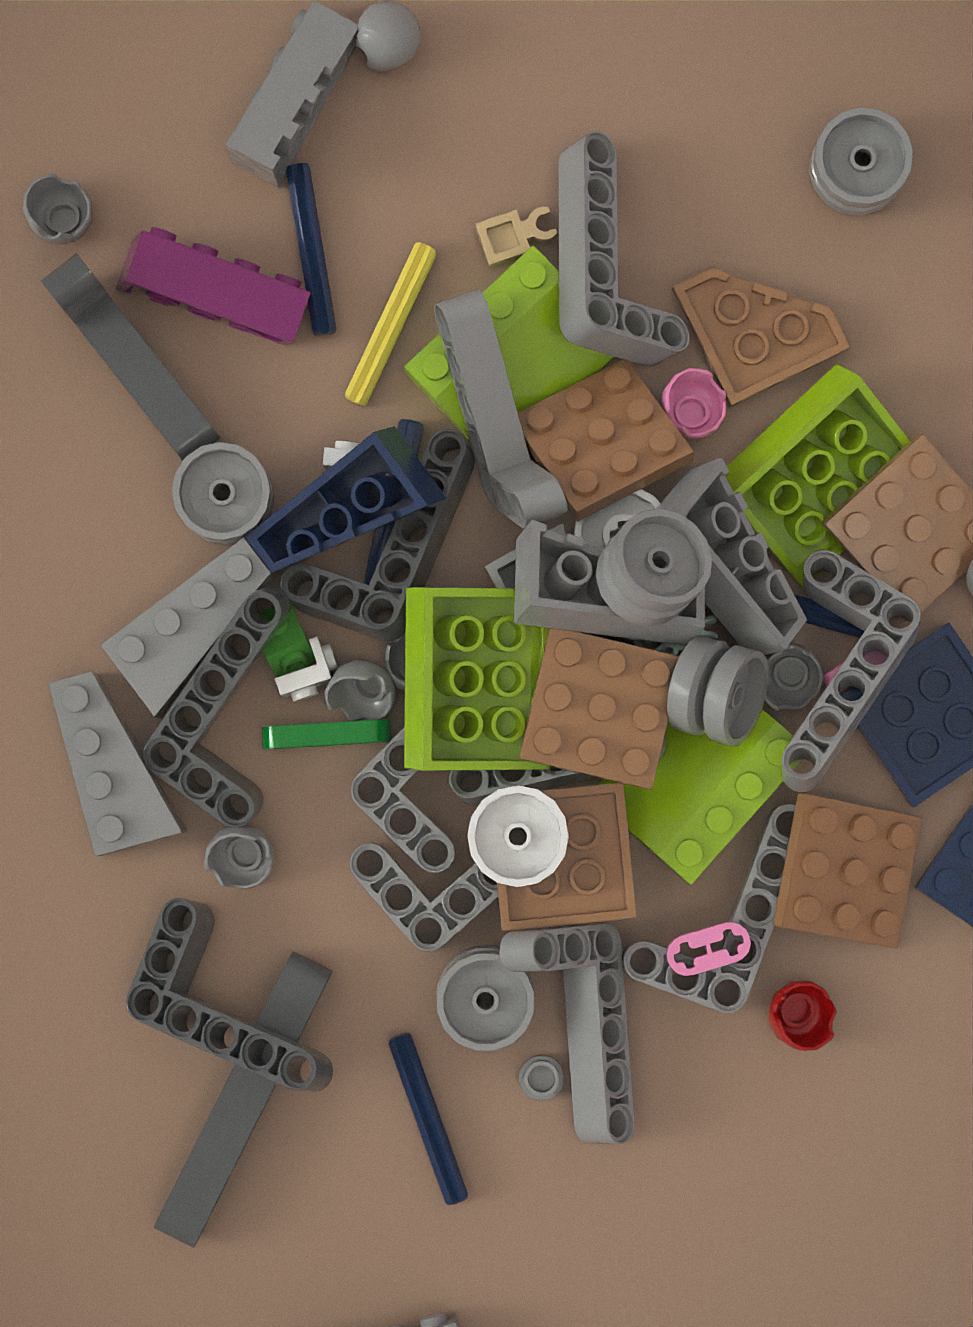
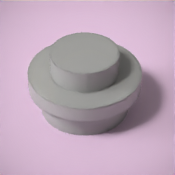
M538 1055L528 1059L521 1067L519 1073V1082L522 1090L527 1096L535 1100L542 1101L553 1098L561 1090L564 1081L563 1071L559 1063L545 1055Z

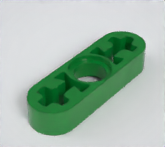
M390 719L261 727L263 749L353 745L391 741Z

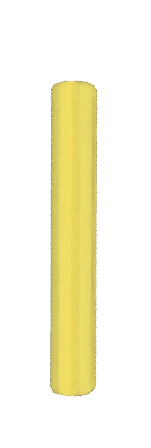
M417 242L413 246L345 392L346 399L352 403L365 406L373 393L436 258V250L429 245Z

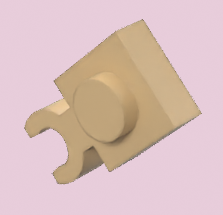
M542 206L534 209L528 219L523 221L520 220L516 209L475 223L489 268L520 258L530 248L528 241L535 240L540 243H547L557 237L556 228L544 232L536 226V222L540 218L550 215L549 207Z

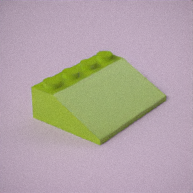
M534 245L482 293L491 313L517 413L601 371L615 357L577 346L564 337L559 323V271ZM439 333L404 366L405 374L470 441Z
M836 364L727 465L729 472L725 474V477L733 492H740L748 506L744 513L755 534L761 532L769 546L767 552L803 588L804 564L812 553L819 550H828L840 555L844 551L842 546L821 522L906 446L910 440L858 374ZM823 570L815 572L812 577L815 578Z
M406 588L404 768L422 771L550 769L548 765L518 759L549 628L514 624L515 589Z
M763 709L748 738L739 746H729L712 741L706 733L703 735H692L675 730L668 719L665 731L667 749L664 756L658 762L653 788L649 790L623 783L628 831L689 885H692L783 782L782 755L793 735ZM803 759L793 761L790 764V768L794 770ZM603 779L598 785L620 782Z

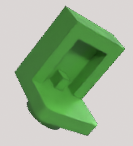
M291 602L288 617L263 651L276 677L304 669L316 663L312 647L308 642ZM275 606L259 614L267 620H273Z

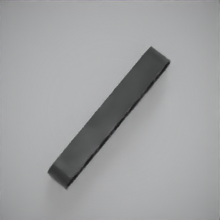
M293 951L256 1024L298 1042L333 971ZM270 1043L266 1044L262 1051V1059L265 1064L271 1060L273 1054ZM238 1065L234 1066L154 1225L155 1229L192 1248L195 1247L277 1084L276 1082Z

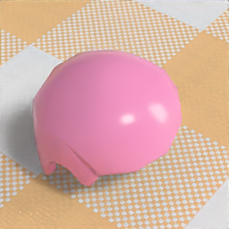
M688 368L675 374L662 392L660 406L684 438L688 440H701L715 433L725 419L726 392L713 380V374L710 371Z

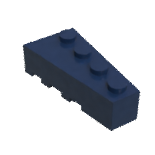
M393 426L373 432L245 538L268 570L273 573L447 498L402 435Z

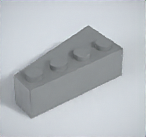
M314 0L307 11L300 10L291 27L290 33L293 35L285 48L281 47L277 51L270 65L268 76L255 91L249 107L225 144L234 165L277 188L280 187L287 174V166L292 165L356 48V39L359 32L357 23Z
M721 457L689 469L657 509L677 512L696 524L707 539L712 555L711 576L705 585V604L740 646L762 651L764 655L785 650L806 623L807 618L781 569L774 570L768 559L767 548L769 546L761 532L755 534L744 513L748 506L741 493H734L728 483L725 474L729 470Z
M531 520L516 539L514 624L687 645L689 641L705 628V587L679 615L665 624L643 626L630 623L614 613L600 595L596 581L598 558L603 550L584 544L585 539L568 533L566 536L547 530L546 524Z
M243 537L101 644V647L153 716L161 718L170 707L169 705L187 685L244 600L255 591L267 587L274 576Z
M91 671L48 683L95 856L107 855L186 833L185 827L168 801L162 786L158 783L153 772L146 767L143 760V752L126 726V722L99 674Z

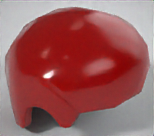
M808 980L790 981L774 994L769 1007L768 1019L778 1040L796 1050H818L834 1037L832 1025L837 1010L830 1000L828 993L821 986Z

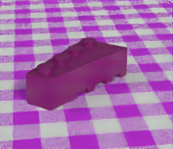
M151 227L150 232L142 230L132 239L115 289L130 294L133 286L147 290L145 295L150 297V300L153 302L177 307L182 302L188 305L187 310L195 316L217 322L225 318L230 320L229 326L234 329L285 346L294 343L311 293L300 289L302 282L283 274H276L275 279L260 274V266L239 258H235L234 263H230L217 258L219 251L212 247L193 243L192 248L175 242L177 237L175 234L157 227Z

